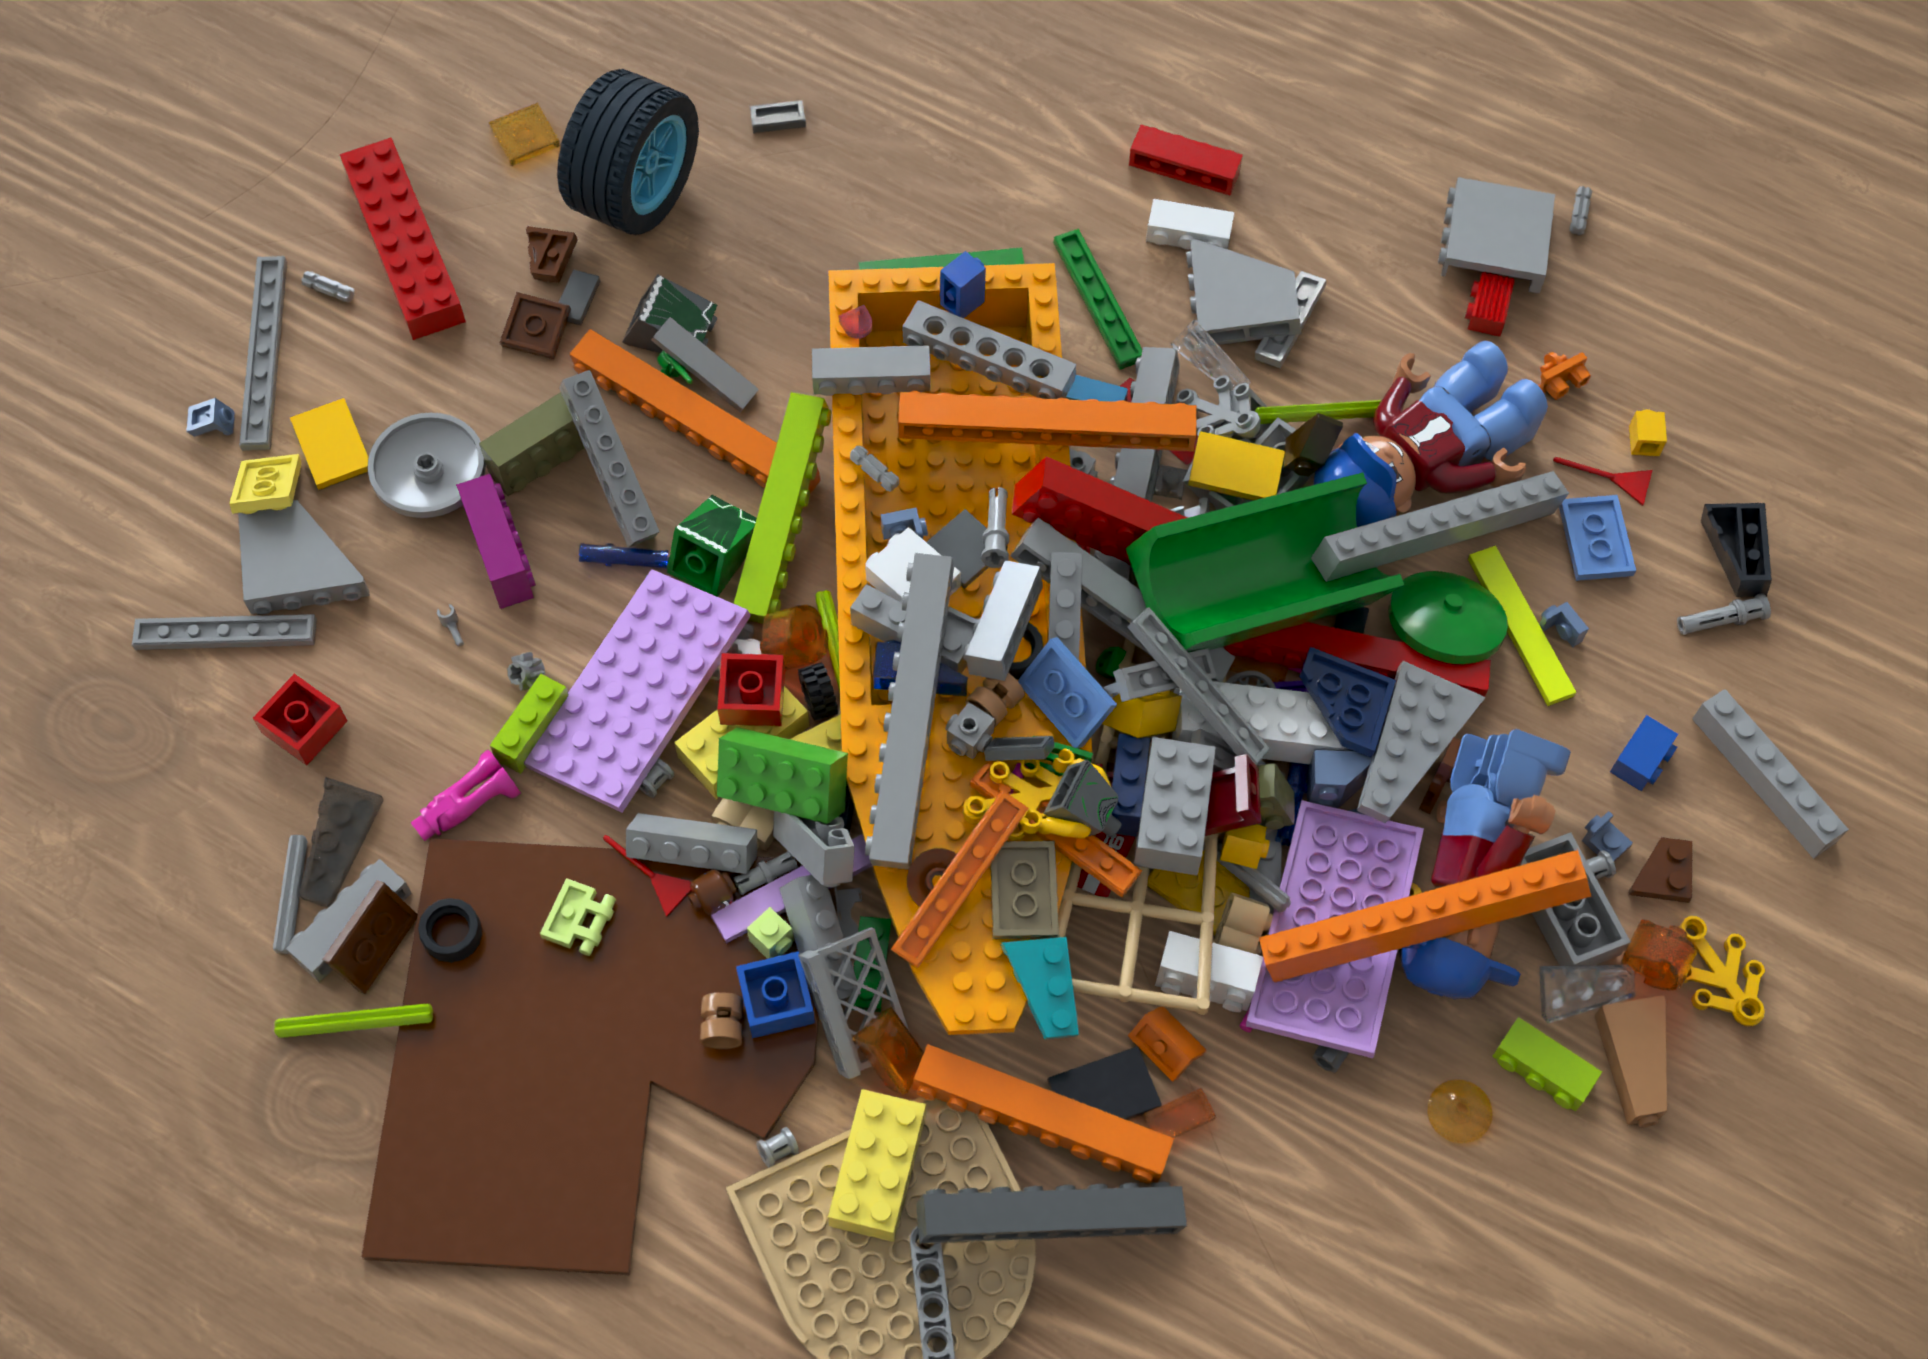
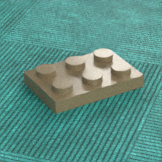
M1006 841L990 864L993 939L1058 938L1055 841Z

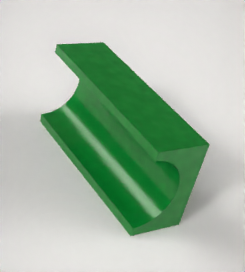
M1363 472L1154 526L1126 548L1146 608L1149 607L1188 653L1206 648L1213 650L1364 607L1404 586L1401 574L1390 576L1382 573L1376 567L1326 582L1311 559L1324 537L1357 528V499L1360 491L1367 484Z

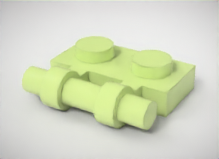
M566 878L540 932L541 938L570 949L575 938L583 940L579 952L590 956L594 947L598 946L602 939L601 932L606 921H610L614 913L612 908L616 898L605 894L601 903L593 901L597 894L595 888ZM587 913L595 915L589 929L581 926Z

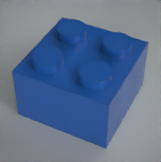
M799 951L736 966L752 1038L815 1023L805 974L798 956L800 954Z

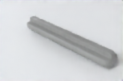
M291 835L289 838L273 950L277 954H289L286 948L294 937L308 843L303 835Z
M1218 838L1217 861L1278 912H1284L1291 905L1290 897L1258 870L1220 860L1223 842Z

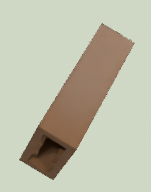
M1660 995L1602 1005L1594 1016L1627 1125L1639 1124L1640 1128L1654 1126L1659 1123L1658 1120L1667 1112L1665 997Z

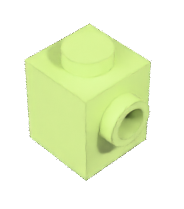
M771 907L747 927L749 941L767 959L783 955L794 942L792 928Z

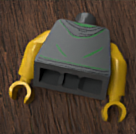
M1070 749L1061 750L1059 758H1054L1052 766L1055 771L1064 774L1044 811L1047 818L1043 819L1037 810H1029L1026 812L1025 818L1032 819L1036 823L1024 822L1022 830L1028 834H1033L1039 828H1044L1046 833L1073 838H1085L1102 831L1108 837L1115 835L1121 827V822L1112 815L1118 802V795L1112 789L1105 770L1088 760L1080 758L1075 760L1074 754Z

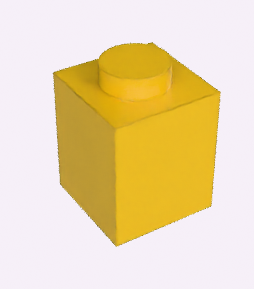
M1653 410L1635 412L1629 424L1631 455L1660 456L1667 443L1665 412H1654Z
M1256 824L1226 831L1220 860L1257 869L1260 857L1266 859L1269 850L1270 840L1265 839L1266 827Z

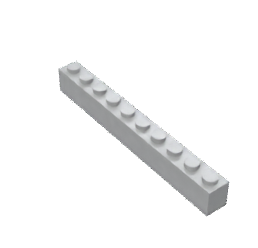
M1143 347L1141 358L1136 360L1137 378L1136 381L1131 383L1132 403H1173L1180 369L1176 348ZM1121 448V452L1116 453L1115 468L1117 471L1116 475L1111 477L1110 484L1152 502L1163 450ZM1098 550L1095 551V558L1101 560L1104 565L1135 585L1136 577L1131 565L1112 556L1104 555Z
M1551 471L1326 536L1311 559L1325 581H1331L1554 514L1569 492L1555 472Z
M915 553L914 562L908 563L906 581H910L909 593L904 592L902 599V611H906L905 622H899L897 640L902 641L900 652H895L893 659V671H897L896 682H891L889 686L888 700L893 701L891 713L886 712L884 731L888 732L887 742L881 743L879 762H883L882 774L876 775L874 792L879 793L877 805H872L870 812V824H874L873 836H867L865 855L869 856L873 866L909 870L912 863L954 573V563L950 556Z

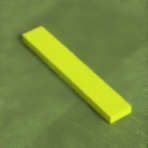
M1496 545L1470 554L1468 561L1481 585L1497 598L1505 610L1508 621L1507 633L1546 705L1550 706L1574 697L1576 690Z

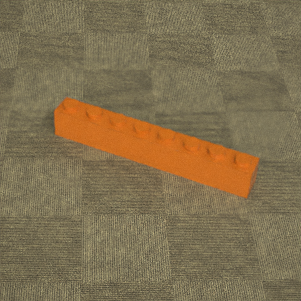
M927 1044L913 1079L912 1089L917 1091L916 1093L924 1099L935 1100L936 1098L947 1102L948 1107L958 1112H965L966 1110L978 1114L979 1119L990 1124L999 1122L1009 1126V1130L1021 1136L1030 1134L1040 1138L1039 1141L1046 1146L1053 1148L1061 1146L1071 1150L1070 1153L1077 1158L1084 1160L1092 1158L1100 1161L1103 1167L1111 1171L1119 1172L1121 1169L1133 1174V1178L1142 1183L1150 1184L1151 1182L1157 1183L1159 1181L1174 1138L929 1044Z

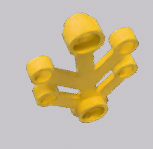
M1038 759L1022 760L1020 771L1024 776H1034L1050 787L1038 789L1009 772L1008 765L1001 761L993 763L989 773L993 782L1003 783L1017 791L1018 793L1011 794V796L1028 807L1027 811L1037 810L1041 802L1050 801L1062 776L1059 777L1041 767ZM1032 763L1036 768L1029 770L1024 765ZM1002 769L1005 774L998 776L994 773V770ZM980 796L969 797L963 806L964 819L971 824H978L996 798L985 800ZM972 804H979L982 809L974 811L970 806ZM1044 813L1041 814L1043 819L1047 818ZM1024 815L1017 825L1021 832L1017 834L1011 833L1008 839L1012 841L1022 839L1024 836L1022 824L1029 822L1030 819L1025 818ZM1039 828L1038 830L1042 834H1050L1044 832V828Z
M1697 916L1685 918L1679 926V935L1683 941L1693 944L1712 972L1695 968L1688 962H1681L1673 970L1674 979L1679 983H1688L1692 980L1721 988L1731 998L1712 995L1708 989L1701 988L1691 998L1695 1008L1705 1010L1708 1007L1730 1012L1733 1014L1734 1019L1744 1026L1759 1024L1765 1014L1763 1003L1757 998L1760 978L1765 972L1764 965L1758 960H1750L1743 967V975L1747 979L1743 992L1736 981L1741 952L1746 946L1745 939L1739 934H1731L1725 940L1724 948L1727 952L1724 966L1704 938L1707 932L1706 923ZM1686 929L1694 930L1696 936L1689 935ZM1730 941H1736L1739 944V948L1732 947ZM1749 967H1755L1758 970V975L1752 974ZM1679 969H1685L1689 976H1682ZM1698 995L1706 997L1707 1003H1701L1698 1000ZM1742 1008H1749L1752 1012V1016L1746 1015L1743 1012Z

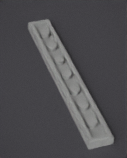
M285 256L257 257L239 443L242 451L271 450L287 268Z

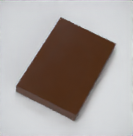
M377 880L322 960L357 991L366 994L416 921L417 913L389 886Z

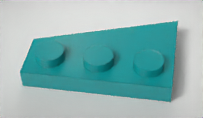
M1067 937L1003 942L1000 946L1014 970L1013 974L1025 993L1028 1006L1044 1040L1077 1037L1079 1029Z

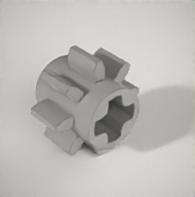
M532 652L511 657L513 663L507 668L511 684L519 685L521 691L530 689L539 675L545 674L542 659L533 658Z

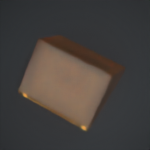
M889 1007L857 1032L852 1039L886 1087L901 1095H905L913 1084L914 1076L924 1052L894 1009Z

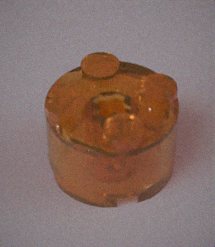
M804 604L766 614L762 628V641L760 642L761 653L783 655L785 670L813 664L822 659L828 649L827 629L822 630L819 621L823 619L820 613L814 607Z
M1643 919L1640 920L1631 937V943L1624 952L1621 964L1631 976L1635 977L1637 972L1646 977L1643 983L1660 990L1675 991L1678 985L1680 988L1682 987L1697 955V949L1686 938L1687 932L1682 928L1674 925L1666 928Z

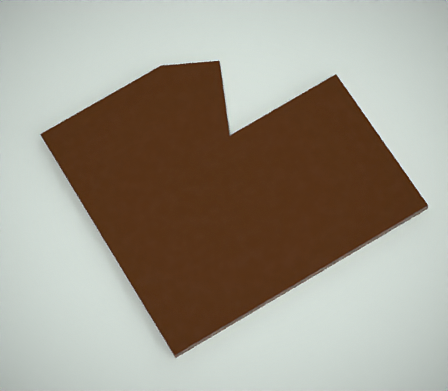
M430 838L403 1006L430 1004L433 1008V1020L430 1023L399 1026L361 1257L364 1260L630 1275L652 1084L765 1141L815 1066L819 1014L815 1007L808 982L807 986L814 1011V1024L752 1038L743 1000V1018L738 1021L742 1024V1044L729 1049L705 1047L700 1044V1026L702 1022L706 1021L701 1017L702 997L711 993H732L743 998L736 966L767 959L749 941L748 932L726 943L712 917L705 914L703 910L696 912L688 899V895L666 918L650 877L613 848ZM757 857L749 870L757 867L759 862L764 860L766 863L774 859V857ZM638 859L654 873L689 881L711 870L708 868ZM795 859L798 868L803 866L797 859ZM725 871L732 880L737 890V893L733 894L734 901L767 885L765 883L759 887H756L746 892L744 895L741 896V894L738 891L739 888L736 887L733 877H737L743 873ZM787 872V873H785V874H783V875H781V876H779V877H777V878H775V879H773V880H776V879H778V878H780V877H782V876L788 874L789 872ZM566 878L595 888L597 893L593 900L595 902L601 903L605 894L616 898L612 908L614 910L610 921H606L601 932L602 939L599 945L594 947L590 956L579 952L583 942L579 938H575L570 949L543 939L540 935ZM447 898L461 899L471 905L478 915L482 927V937L479 946L473 954L456 962L439 961L431 956L421 942L418 931L420 918L425 910L436 901ZM787 912L779 915L791 927ZM587 913L581 926L589 929L595 915ZM450 914L442 917L432 928L434 941L444 947L460 943L469 932L468 921L459 914ZM795 938L791 947L783 955L798 952Z

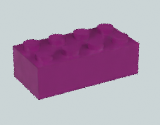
M487 474L456 484L500 609L534 598L531 587L536 586L500 483L494 484L491 475Z

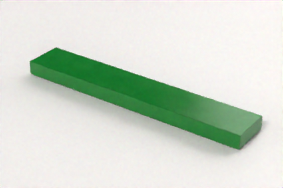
M1076 229L1055 236L1053 243L1119 370L1136 365V360L1141 358L1143 350L1080 230Z
M1022 247L968 252L973 258L980 259L984 266L1024 264ZM962 253L859 262V270L945 267Z

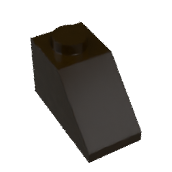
M1320 413L1309 419L1286 437L1284 468L1300 476L1309 477L1324 466L1343 428V422Z

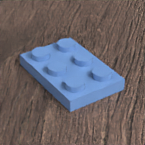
M1618 495L1565 499L1559 506L1576 581L1634 576L1636 567Z
M1058 637L1051 638L1018 680L1023 690L1074 748H1082L1117 706V703Z

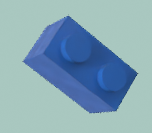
M965 251L940 270V305L949 313L965 318L985 302L986 268L980 259L973 258Z
M1646 715L1613 765L1610 773L1640 791L1643 790L1647 782L1654 785L1663 771L1658 765L1662 759L1668 762L1677 749L1673 742L1678 733Z

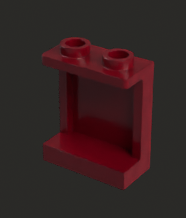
M1247 754L1235 757V767L1212 773L1205 836L1261 824L1259 768Z

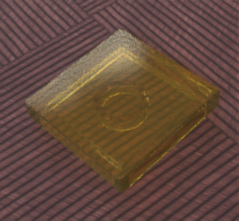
M538 103L488 122L493 135L511 166L560 146L558 137Z

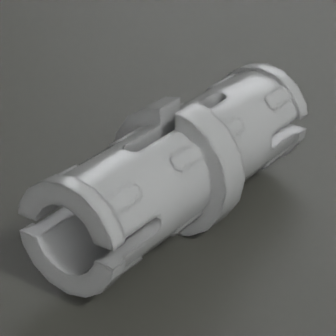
M787 851L766 863L764 860L759 862L758 866L749 870L747 874L743 873L733 877L741 896L765 883L769 884L774 881L773 879L789 871L797 869L798 865L795 858L792 859L793 855Z

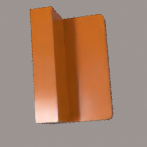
M1163 1006L1145 1014L1128 1035L1172 1082L1178 1079L1194 1060L1203 1056L1206 1052V1049Z

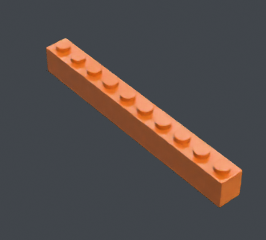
M591 329L588 330L571 351L570 356L574 363L573 368L577 373L590 370L596 383L606 391L610 389L615 391L625 403L629 405L632 403L636 404L648 417L652 419L657 417L662 420L663 424L672 432L679 431L683 433L686 439L693 445L700 446L701 444L708 449L713 457L718 460H727L737 472L743 475L748 473L754 477V480L760 486L765 488L777 442ZM818 467L815 479L810 480L808 490H810V494L821 481Z
M918 391L900 392L898 434L899 438L1194 451L1196 440V405H1187L1185 403L1158 404L1156 402L1132 403L1124 400L1109 402L1096 399H1041L1035 396L1018 398L1007 395H999L997 397L981 396L978 394L952 395L945 392L939 394H927Z
M1575 850L1259 937L1265 966L1275 983L1591 897V892L1579 852Z

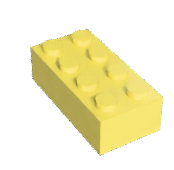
M784 686L782 726L720 725L718 710H716L674 742L677 756L712 796L717 799L720 737L739 727L791 739L810 726L808 710Z
M864 1089L861 1090L828 1214L829 1227L891 1242L895 1241L926 1117V1104Z

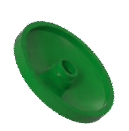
M1425 571L1403 579L1404 586L1393 591L1388 606V615L1393 629L1407 645L1429 658L1453 664L1476 663L1494 655L1503 643L1508 629L1505 610L1490 591L1469 578L1449 572Z

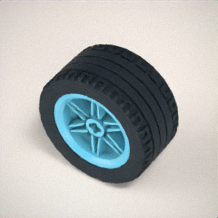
M625 69L606 72L596 79L576 105L561 142L557 180L560 194L566 205L574 211L630 235H640L649 232L659 225L680 197L694 162L698 144L699 123L698 114L692 100L682 92Z

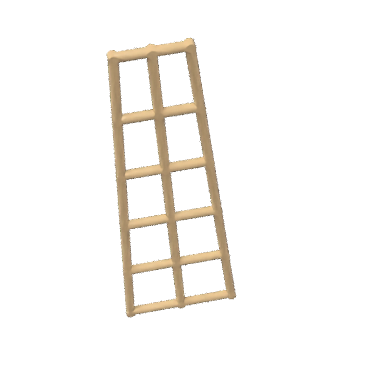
M1125 638L1123 650L1127 652L1123 661L1119 664V669L1139 665L1132 663L1136 645L1127 638ZM1106 725L1103 726L1094 765L1102 763L1104 770H1106L1110 749H1116L1118 737H1114L1115 729ZM1169 732L1157 734L1156 737L1169 739ZM1152 742L1149 743V752H1148V754L1150 753V748H1151V743H1152ZM1218 833L1204 836L1205 849L1201 912L1145 904L1150 869L1148 867L1137 866L1142 870V873L1135 881L1132 901L1076 893L1081 867L1072 861L1069 878L1058 913V938L1065 937L1072 905L1130 914L1120 985L1116 986L1072 978L1074 992L1119 999L1121 1002L1133 1001L1194 1011L1200 1015L1208 1013L1210 1006ZM1143 916L1200 925L1197 999L1132 988Z

